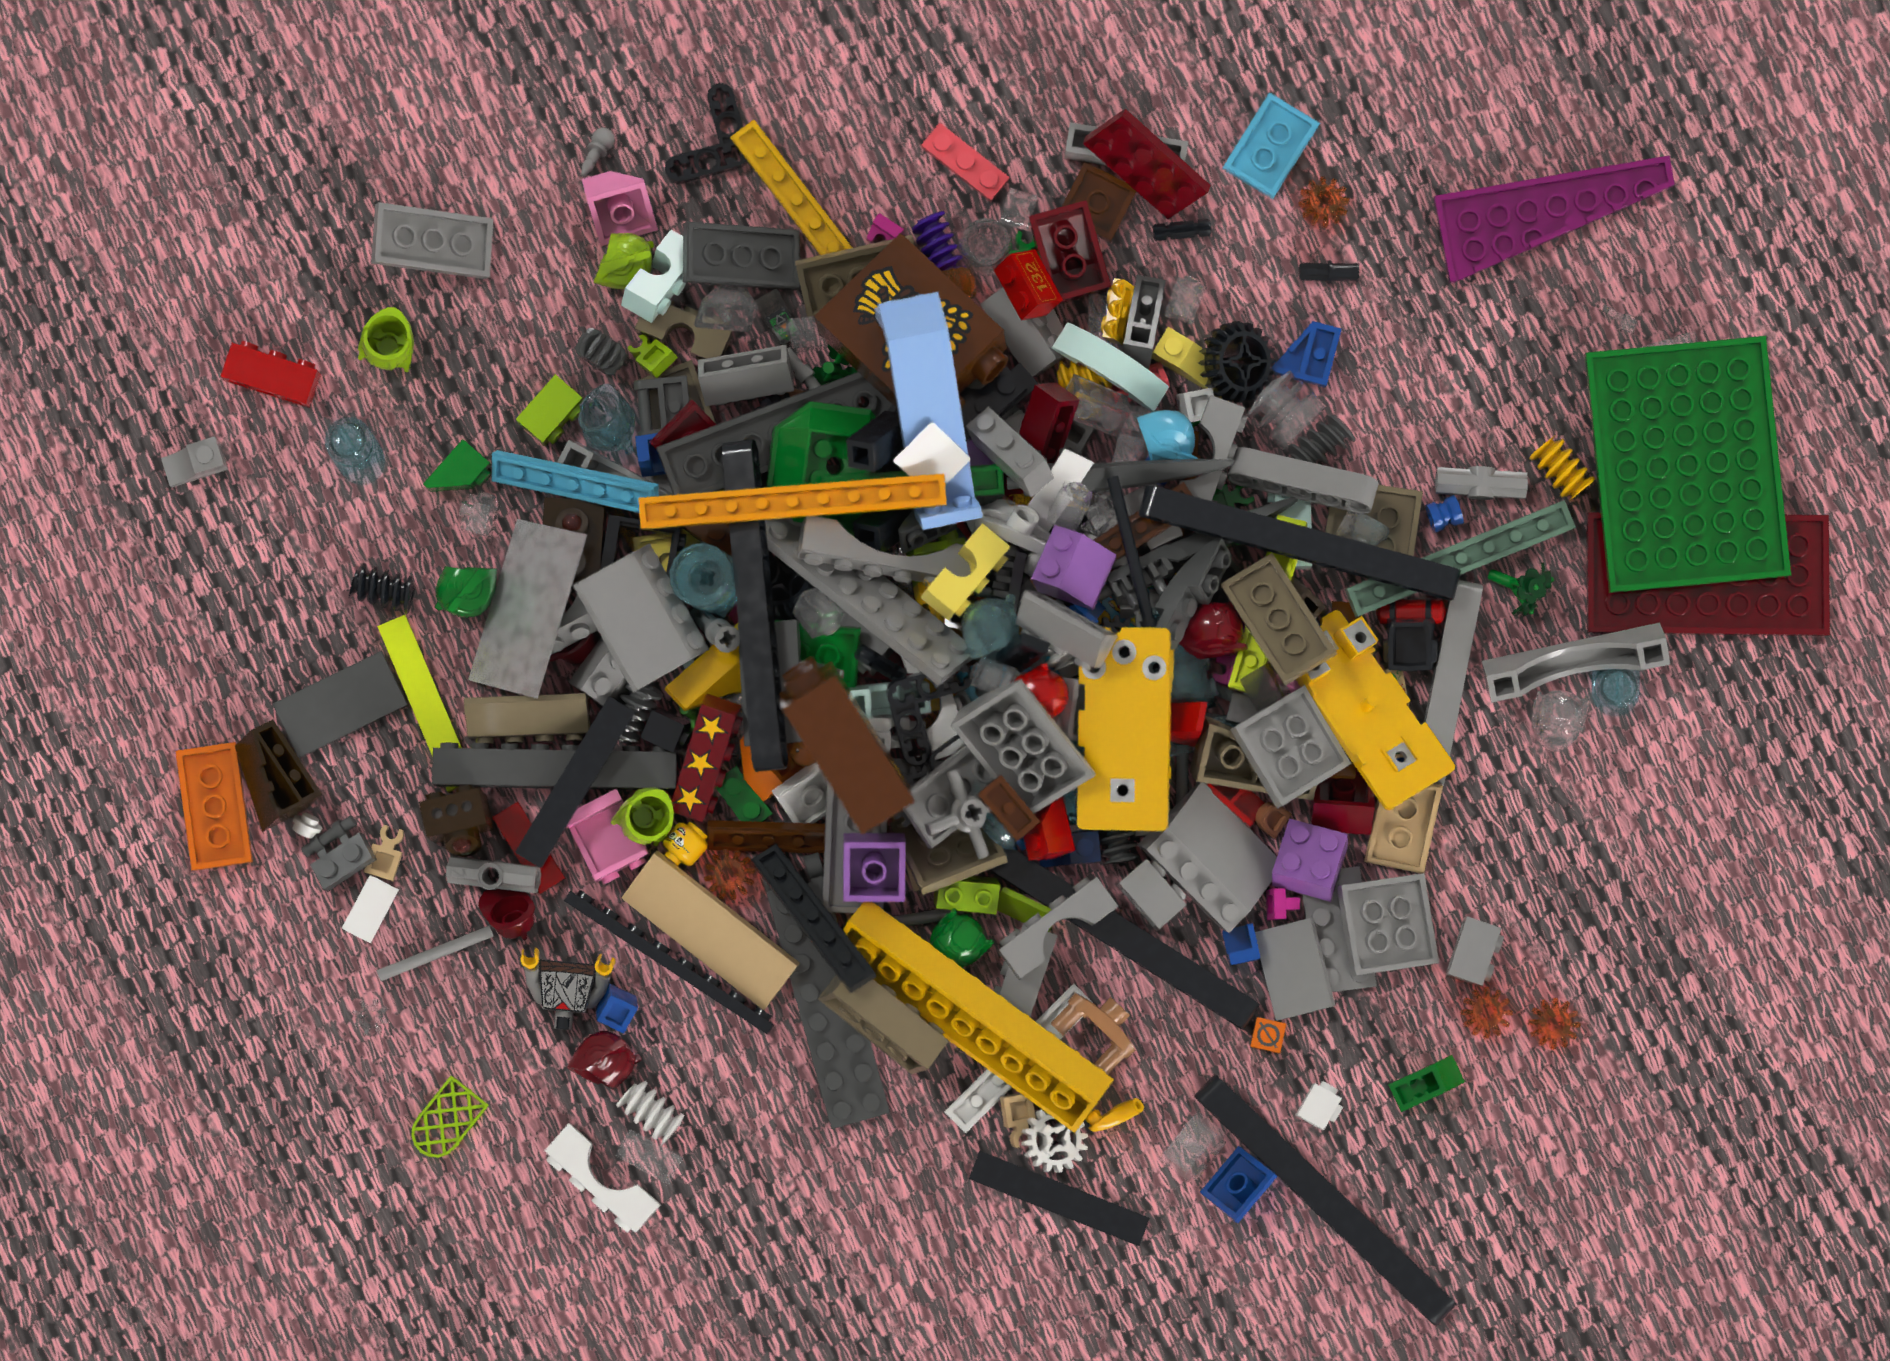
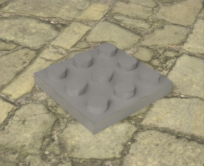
M1305 685L1230 729L1277 809L1352 764Z
M1424 873L1337 886L1351 977L1439 963Z

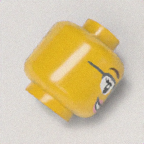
M689 821L687 824L680 822L663 840V846L667 850L664 856L677 866L681 863L686 866H692L706 851L707 842L705 839L708 836L692 822Z

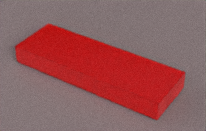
M517 801L492 818L520 864L536 866L515 853L532 825ZM551 854L543 867L540 868L541 883L538 893L541 895L566 879Z

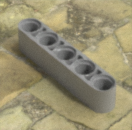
M1238 447L1232 459L1235 461L1230 466L1227 476L1230 482L1242 487L1286 497H1295L1299 500L1361 514L1371 512L1379 485L1375 478L1368 475L1245 447Z

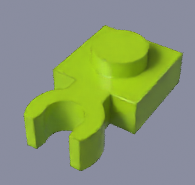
M640 334L638 337L642 341L641 346L633 348L629 345L627 348L640 367L655 378H658L678 357L659 340L655 339L651 343L646 335Z

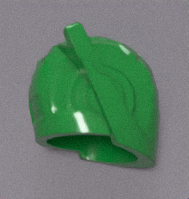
M445 566L436 586L438 602L435 604V608L438 611L444 609L455 616L464 618L481 615L487 610L493 600L498 568L465 567L464 569Z
M953 908L950 913L945 914L934 928L930 944L963 968L976 962L992 947L994 941L986 939L984 928L974 918L967 914L958 915L956 913L957 910Z

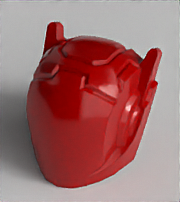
M1041 663L1032 671L1017 676L1013 682L1021 679L1053 719V717L1062 713L1066 708L1069 690L1064 679L1056 672L1048 669V663Z

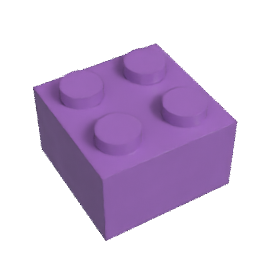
M1289 818L1273 867L1272 886L1286 888L1289 891L1331 902L1348 849V834Z
M843 833V902H905V833H865L863 835L861 833Z

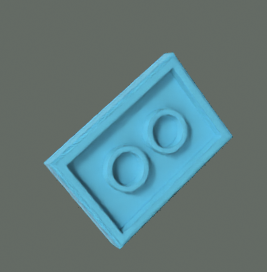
M1269 92L1222 169L1273 200L1320 123Z

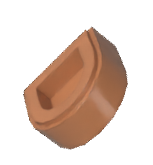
M1267 802L1258 809L1255 821L1260 830L1271 838L1276 839L1292 814L1282 806L1277 809L1273 802Z

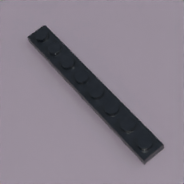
M579 890L577 895L572 891L568 893L564 899L566 903L768 1035L774 1027V1024L769 1022L772 1017L770 1014L758 1006L754 1011L744 1005L747 999L733 990L729 994L718 988L721 982L706 973L702 978L693 972L696 967L694 964L682 956L678 961L668 955L671 949L657 940L653 944L642 938L645 932L630 923L626 928L617 922L620 916L609 908L604 907L602 911L592 905L595 899L583 891Z

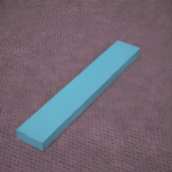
M500 450L492 453V481L638 513H640L639 498L658 496L659 484Z

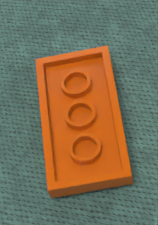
M236 742L175 751L192 871L253 862L240 761L235 749Z

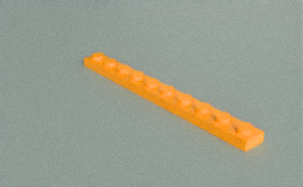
M945 474L639 498L640 527L642 530L947 506Z

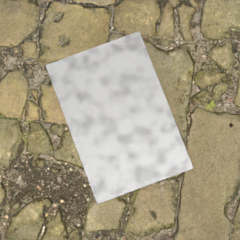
M517 519L468 678L469 681L538 699L587 534Z

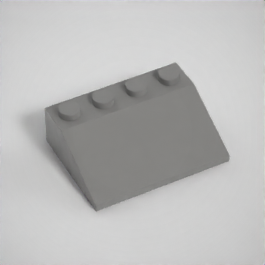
M650 543L573 585L633 693L709 650L702 634L696 627L688 609L683 604L674 588L673 582L669 579Z
M1021 679L983 694L959 710L950 725L992 778L995 779L998 775H1002L1033 813H1036L1096 775L1095 771Z
M1198 782L1169 812V825L1166 830L1150 831L1138 844L1219 928L1228 933L1252 910L1271 883L1272 871L1277 858L1253 831L1212 793V790L1206 783Z

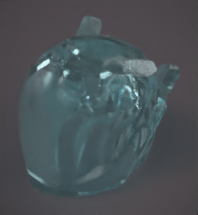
M602 384L592 390L580 404L578 423L586 439L587 447L607 452L624 449L626 454L630 455L634 451L631 438L635 429V414L628 401L613 385Z
M1008 594L1006 600L999 598L981 599L969 605L965 610L961 620V630L972 660L1007 646L1008 641H1012L1019 635V626L1015 624L1017 614L1014 610V595Z

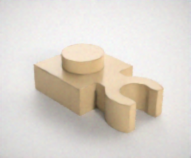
M383 825L380 830L381 846L373 843L371 847L377 860L365 867L364 873L394 882L403 854L395 850V847L404 839V831L399 829L397 837L389 839L387 836L389 826Z
M1021 1093L1000 1097L1004 1127H1013L1010 1143L1013 1147L1019 1148V1137L1023 1135L1022 1129H1029L1027 1119H1036L1034 1103Z

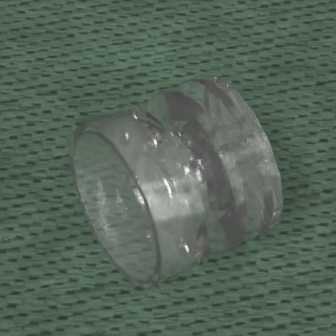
M1290 370L1283 376L1274 379L1257 396L1252 408L1246 415L1253 421L1263 413L1265 416L1258 423L1257 427L1262 429L1272 422L1275 428L1271 432L1269 439L1282 451L1286 450L1288 445L1293 443L1327 406L1313 392L1300 399L1297 395L1304 385L1302 381H1299L1289 389L1287 386L1295 377Z

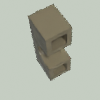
M671 300V304L663 316L659 314L652 323L639 317L635 326L636 333L644 334L652 340L657 339L663 344L672 330L676 328L690 330L695 336L690 354L691 357L698 360L724 356L733 337L727 323L715 318L712 319V322L701 318L702 313L686 306L682 310L673 306V300Z

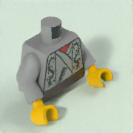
M535 948L534 957L532 958L526 957L524 949H522L520 961L524 966L526 985L534 1001L542 1005L544 1010L555 1011L554 1029L572 1030L574 1012L587 1013L588 1009L595 1008L604 997L609 987L611 971L616 962L614 957H612L609 965L602 963V954L598 956L595 964L539 959V950Z

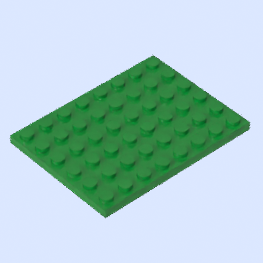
M1766 336L1585 353L1609 593L1791 576Z

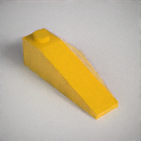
M738 623L734 626L737 630L739 625ZM712 645L708 651L704 652L670 682L664 690L684 711L701 706L707 694L720 698L732 693H741L739 646L735 650L725 653L716 648L715 645Z

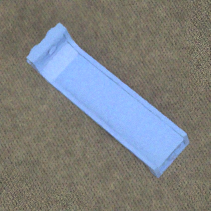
M938 292L920 294L910 298L890 300L878 304V307L875 308L876 320L882 327L886 339L904 449L933 422L968 455L949 332ZM969 462L946 484L947 506L914 508L915 518L923 530L983 518L981 506L974 495Z

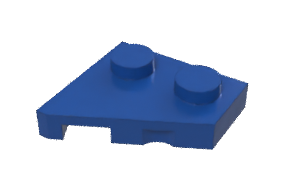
M1312 321L1271 369L1276 372V375L1326 388L1342 329Z

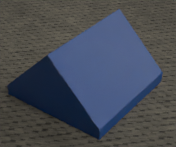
M1238 1146L1200 1193L1235 1223H1239L1278 1176Z

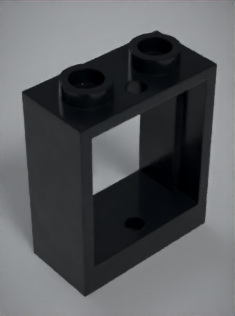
M609 515L600 570L616 562L621 528L672 535L666 573L673 584L674 581H678L682 569V564H677L678 553L684 552L687 534H682L681 527L642 530L640 519Z

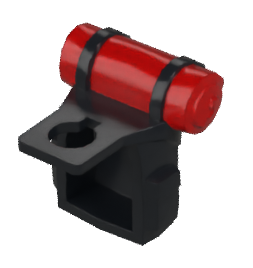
M1432 598L1397 600L1376 609V615L1380 624H1386L1388 630V637L1383 639L1382 645L1383 660L1387 663L1388 670L1420 671L1433 669L1434 663L1438 661V639L1434 638L1433 632L1435 624H1442L1443 620H1445L1446 608L1443 600Z

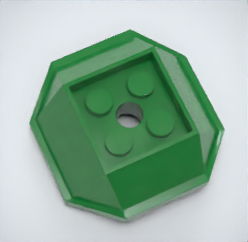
M813 401L804 404L785 420H782L773 427L765 488L821 483V476L874 473L848 466L846 441L847 438L875 418L870 409ZM832 457L839 461V470L835 474H830L826 469V463ZM882 467L876 472H883ZM865 512L821 515L817 517L837 520L844 529L854 530L853 522ZM805 517L790 519L793 522L802 523Z

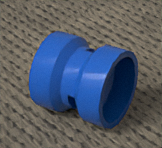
M1455 495L1445 498L1443 503L1432 502L1425 505L1427 517L1434 533L1443 531L1449 524L1458 526L1464 523L1463 514Z

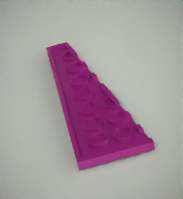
M1670 156L1434 196V206L1449 284L1456 283L1673 187L1675 182Z

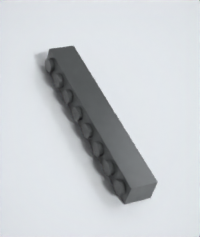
M440 743V748H433L432 785L434 787H460L473 784V787L553 789L579 745H562V750H549L550 745L532 744L531 749H519V744H501V749H489V744L471 743V748H458V743ZM622 746V751H612L590 789L638 790L646 787H656L663 791H675L677 753H672L659 746H654L653 752L640 751V746Z

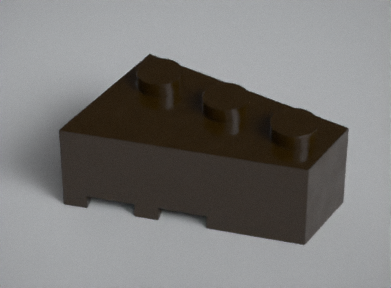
M274 720L252 729L235 745L262 832L307 810L322 796L321 791Z

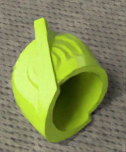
M611 233L607 253L602 258L593 283L612 289L625 290V287L640 268L651 273L653 262L651 248L654 247L653 241L646 242L643 237L632 233Z
M387 307L369 319L361 334L358 360L362 361L363 358H366L371 365L380 369L393 370L395 368H403L404 372H409L414 349V338L411 325L400 310L395 307Z
M656 787L638 789L632 797L620 806L619 810L612 817L611 824L621 826L624 836L635 843L648 845L653 842L654 846H658L660 841L663 842L673 825L674 810L671 799L665 791Z

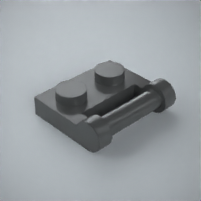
M687 375L633 382L634 391L637 392L641 427L638 436L659 433L690 401ZM658 389L661 429L653 430L649 391Z

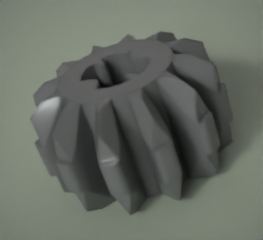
M588 328L585 333H582L574 347L577 355L582 357L583 360L610 376H614L617 370H620L627 357L624 348L594 328Z

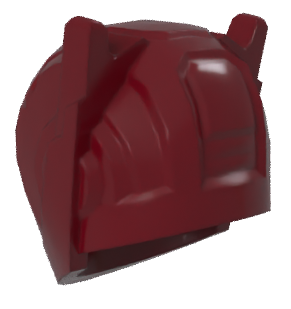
M1230 601L1225 603H1209V605L1204 604L1197 607L1195 614L1187 625L1183 639L1179 642L1189 654L1197 659L1231 655L1248 648L1245 643H1241L1243 639L1242 620Z
M599 1031L591 1034L580 1044L570 1059L567 1069L597 1085L602 1083L614 1090L628 1078L634 1065L641 1062L642 1058L640 1054L634 1055L628 1043L617 1034L610 1031Z

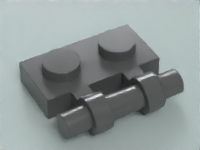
M352 815L344 820L338 819L331 824L332 828L321 835L316 834L313 839H309V843L301 847L303 854L307 858L317 852L319 859L310 864L322 889L327 892L377 860L365 835L357 833L352 837L349 830L357 826V822ZM339 838L342 844L330 851L327 845Z

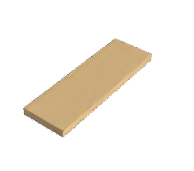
M658 850L651 856L621 897L762 1010L767 1008L800 964V962Z

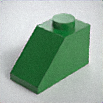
M462 439L423 485L430 492L473 489L477 484L482 486L492 474L489 471L492 465Z

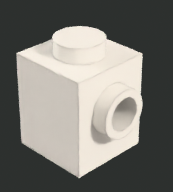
M1324 1081L1320 1085L1313 1083L1295 1116L1320 1130H1324L1329 1120L1332 1122L1336 1121L1343 1106L1339 1105L1342 1098L1336 1095L1338 1089Z

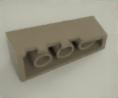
M1205 715L1202 733L1195 745L1190 773L1194 779L1202 783L1267 793L1230 731L1233 727ZM1317 785L1296 798L1314 800Z

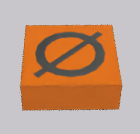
M1256 1017L1250 1047L1280 1054L1286 1023Z

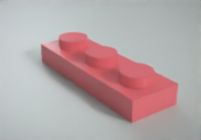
M941 123L935 127L921 145V148L990 202L1010 180L1009 176Z

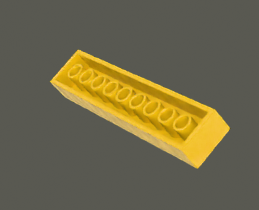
M863 902L843 928L845 934L875 971L876 978L873 979L879 985L885 984L897 993L896 998L904 1005L909 1003L921 1013L919 1017L925 1022H932L944 1031L943 1036L1072 1132L1075 1133L1113 1082L1114 1079L1101 1068L1089 1062L1078 1051L1070 1048L1052 1032L1047 1031L1032 1020L1029 1015L1021 1012L1003 996L998 995L983 984L980 979L972 976L957 965L954 960L946 957L928 941L916 935L905 924L886 913L879 905L873 902Z

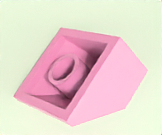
M609 171L582 179L600 246L609 244L611 233H632L640 236L658 231L643 178Z

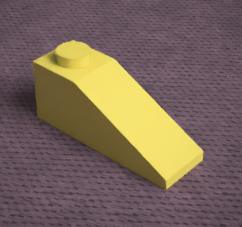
M1167 327L1151 358L1161 362L1162 365L1201 388H1208L1205 386L1208 377L1200 376L1205 371V368L1198 364V362L1204 360V355L1199 352L1202 347Z

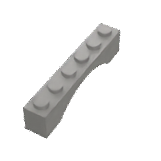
M808 516L801 523L796 558L804 559V562L810 565L825 563L834 565L835 569L841 571L856 569L864 571L865 575L872 577L887 575L892 576L898 582L907 583L911 582V580L923 582V585L926 587L935 580L944 568H947L951 573L959 577L970 575L969 564L958 554L963 547L961 544L955 543L944 550L928 555H892L875 550L860 542L848 533L837 520Z
M1659 622L1483 660L1481 662L1486 688L1491 703L1521 697L1532 689L1561 677L1606 669L1642 671L1670 665L1666 636Z

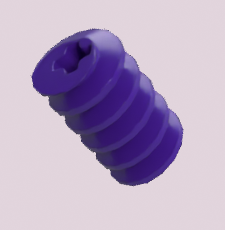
M939 211L918 220L917 224L912 228V233L920 235L916 239V243L919 246H924L921 252L926 257H929L928 259L948 277L962 271L966 266H957L956 264L963 256L952 254L959 246L958 244H948V241L954 237V234L943 232L950 224L949 222H939V219L945 215V211Z

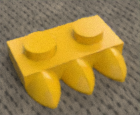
M1114 278L1113 284L1107 292L1108 310L1107 315L1103 317L1101 322V332L1103 333L1102 337L1109 342L1123 345L1134 286L1124 279Z

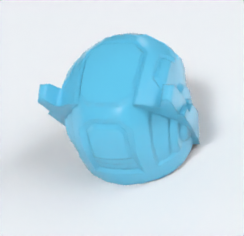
M1161 410L1136 417L1150 460L1198 459L1192 455L1195 446L1194 429L1192 423L1184 414L1175 410Z

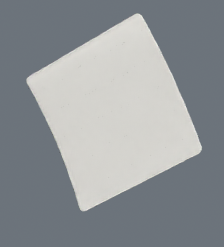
M933 422L894 459V462L909 476L945 474V484L970 461V457Z

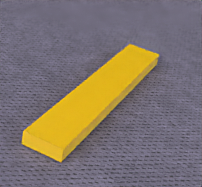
M754 119L730 137L731 141L819 255L852 248Z

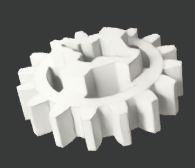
M1043 1110L1036 1111L1038 1119L1028 1118L1027 1122L1031 1128L1022 1129V1133L1028 1136V1140L1021 1142V1145L1029 1146L1030 1149L1025 1153V1157L1034 1156L1035 1159L1032 1165L1038 1167L1043 1164V1172H1050L1052 1166L1055 1173L1062 1172L1063 1165L1067 1170L1074 1168L1072 1160L1081 1161L1083 1158L1078 1152L1088 1148L1081 1143L1082 1139L1088 1137V1134L1080 1132V1129L1085 1125L1084 1122L1074 1133L1060 1122L1054 1127L1045 1124L1044 1122L1055 1118L1048 1113L1046 1115ZM1070 1132L1072 1133L1073 1144L1071 1143ZM1052 1134L1058 1135L1056 1141L1059 1143L1058 1145H1052ZM1037 1136L1039 1137V1145H1040L1039 1148H1038L1037 1142H1036V1137H1037ZM1055 1152L1065 1156L1060 1160L1049 1159Z

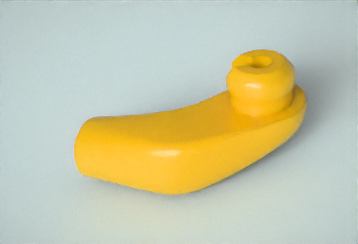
M1134 1098L1117 1104L1104 1115H1101L1099 1110L1094 1109L1085 1119L1090 1124L1088 1129L1097 1132L1117 1126L1144 1110V1105L1140 1099Z

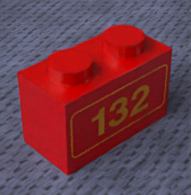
M1035 249L1011 253L994 269L1021 321L1046 316L1063 300Z

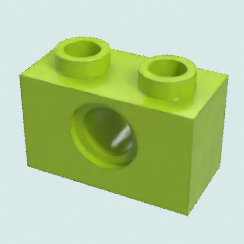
M973 875L935 890L933 902L937 909L952 910L955 908L957 911L997 915L1000 883L997 878Z

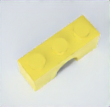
M982 523L958 552L969 564L970 575L959 577L951 573L947 568H944L920 598L948 621L955 613L960 617L971 604L967 598L974 591L979 595L990 582L986 578L992 569L998 572L1006 563L1008 558L1005 556V553L1010 546Z

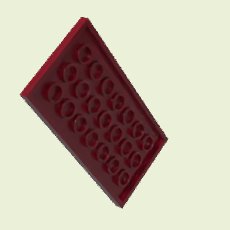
M1588 512L1586 514L1587 633L1608 634L1660 622L1664 634L1830 635L1829 515H1785L1791 576L1609 593L1601 512Z

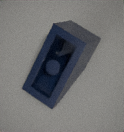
M1099 831L1072 833L1075 851L1058 858L1039 860V865L1047 868L1100 863Z

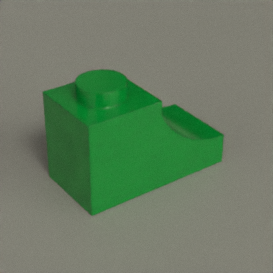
M1450 1055L1388 1084L1400 1111L1403 1112L1465 1083V1080L1453 1055Z

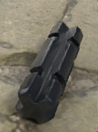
M1201 219L1196 223L1191 220L1170 222L1169 225H1165V223L1153 225V238L1155 241H1163L1168 237L1171 240L1194 238L1195 235L1205 237L1210 236L1212 232L1209 219Z
M864 644L859 645L854 652V657L892 681L907 675L906 669Z

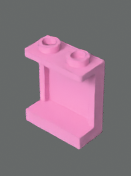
M617 789L579 807L567 826L596 883L602 880L603 884H607L619 878L618 872L629 866L632 871L647 863L645 858L650 856L646 845L629 840L624 836L621 826L611 824L612 817L624 803Z

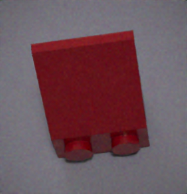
M1087 200L1028 217L1036 251L1063 299L1058 305L1108 291L1111 283Z

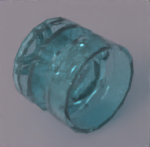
M706 543L692 544L680 551L673 560L670 569V584L676 596L684 603L707 613L723 612L732 607L736 602L732 556L718 547ZM709 575L714 576V577L712 578V580H713V582H714V584H713L712 586L708 585V583H709L708 576H709Z

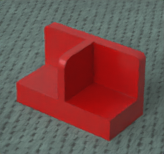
M1207 784L1212 793L1248 828L1253 825L1258 809L1265 804L1251 790Z

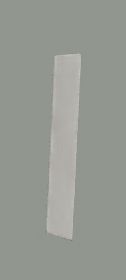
M1067 449L1063 450L1051 469L1054 479L1038 491L1028 504L1039 515L1038 526L1047 532L1050 531L1094 463L1093 461ZM1019 546V551L1026 553L1028 556L1030 550Z

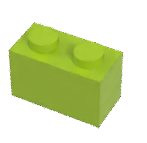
M555 374L520 413L516 421L545 447L549 442L554 444L564 433L562 427L568 420L573 422L580 416L584 410L582 407L584 400Z

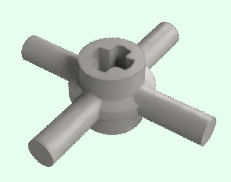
M958 769L947 772L956 801L951 807L950 815L925 824L926 832L928 835H933L955 826L958 830L969 833L978 859L987 857L990 854L980 828L983 826L986 815L990 811L978 798L968 796ZM970 810L971 817H966L965 811Z

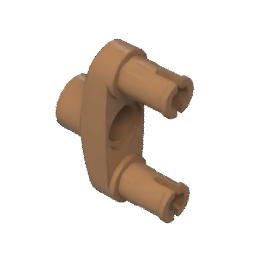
M1075 993L1067 1001L1069 1003L1067 1007L1050 1023L1064 1036L1082 1016L1084 1018L1087 1016L1111 1039L1110 1043L1112 1045L1093 1063L1107 1075L1124 1057L1128 1059L1135 1051L1131 1041L1120 1028L1130 1015L1111 997L1099 1008L1082 995Z

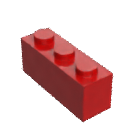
M241 341L240 345L231 343L220 376L224 381L310 408L321 376L320 372L314 369V363L298 359L297 363L286 360L287 355L274 350H270L269 354L257 351L259 346L246 341Z

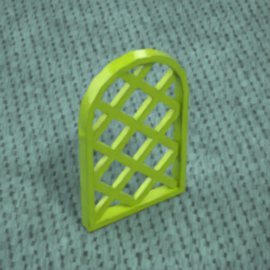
M451 1075L424 1110L418 1114L412 1126L411 1137L414 1146L420 1153L428 1157L439 1158L448 1155L459 1146L461 1140L489 1105ZM450 1082L451 1093L441 1094ZM454 1082L465 1091L455 1092ZM467 1095L468 1106L457 1107L455 1096ZM471 1095L482 1104L472 1106ZM452 1096L453 1108L442 1109L441 1098ZM437 1099L438 1110L427 1111ZM483 1108L473 1120L472 1109ZM468 1110L469 1121L458 1122L457 1111ZM453 1111L454 1123L443 1124L442 1113ZM438 1113L439 1125L428 1126L427 1114ZM422 1116H423V1117H424V1126H423V1127H416L417 1124H418V1122H419V1120H420V1119L422 1118ZM469 1125L460 1136L459 1126ZM455 1126L456 1138L445 1139L444 1128ZM440 1128L441 1140L430 1141L429 1129ZM425 1130L426 1141L417 1142L415 1131ZM447 1142H456V1143L446 1152V1144H445V1143H447ZM442 1143L443 1153L431 1154L430 1144ZM427 1145V1152L422 1150L420 1146Z

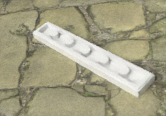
M1073 984L1035 1022L1047 1031L1052 1032L1058 1039H1061L1063 1035L1050 1023L1069 1004L1067 1001L1075 993L1082 995L1089 1001L1091 1000ZM987 1069L944 1112L966 1134L1000 1100V1097L1004 1096L1012 1087Z

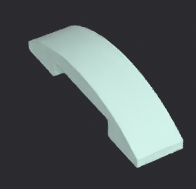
M1069 322L1066 323L1052 346L1053 350L1075 364L1081 363L1129 394L1128 397L1151 412L1155 411L1169 388L1159 377L1130 356Z

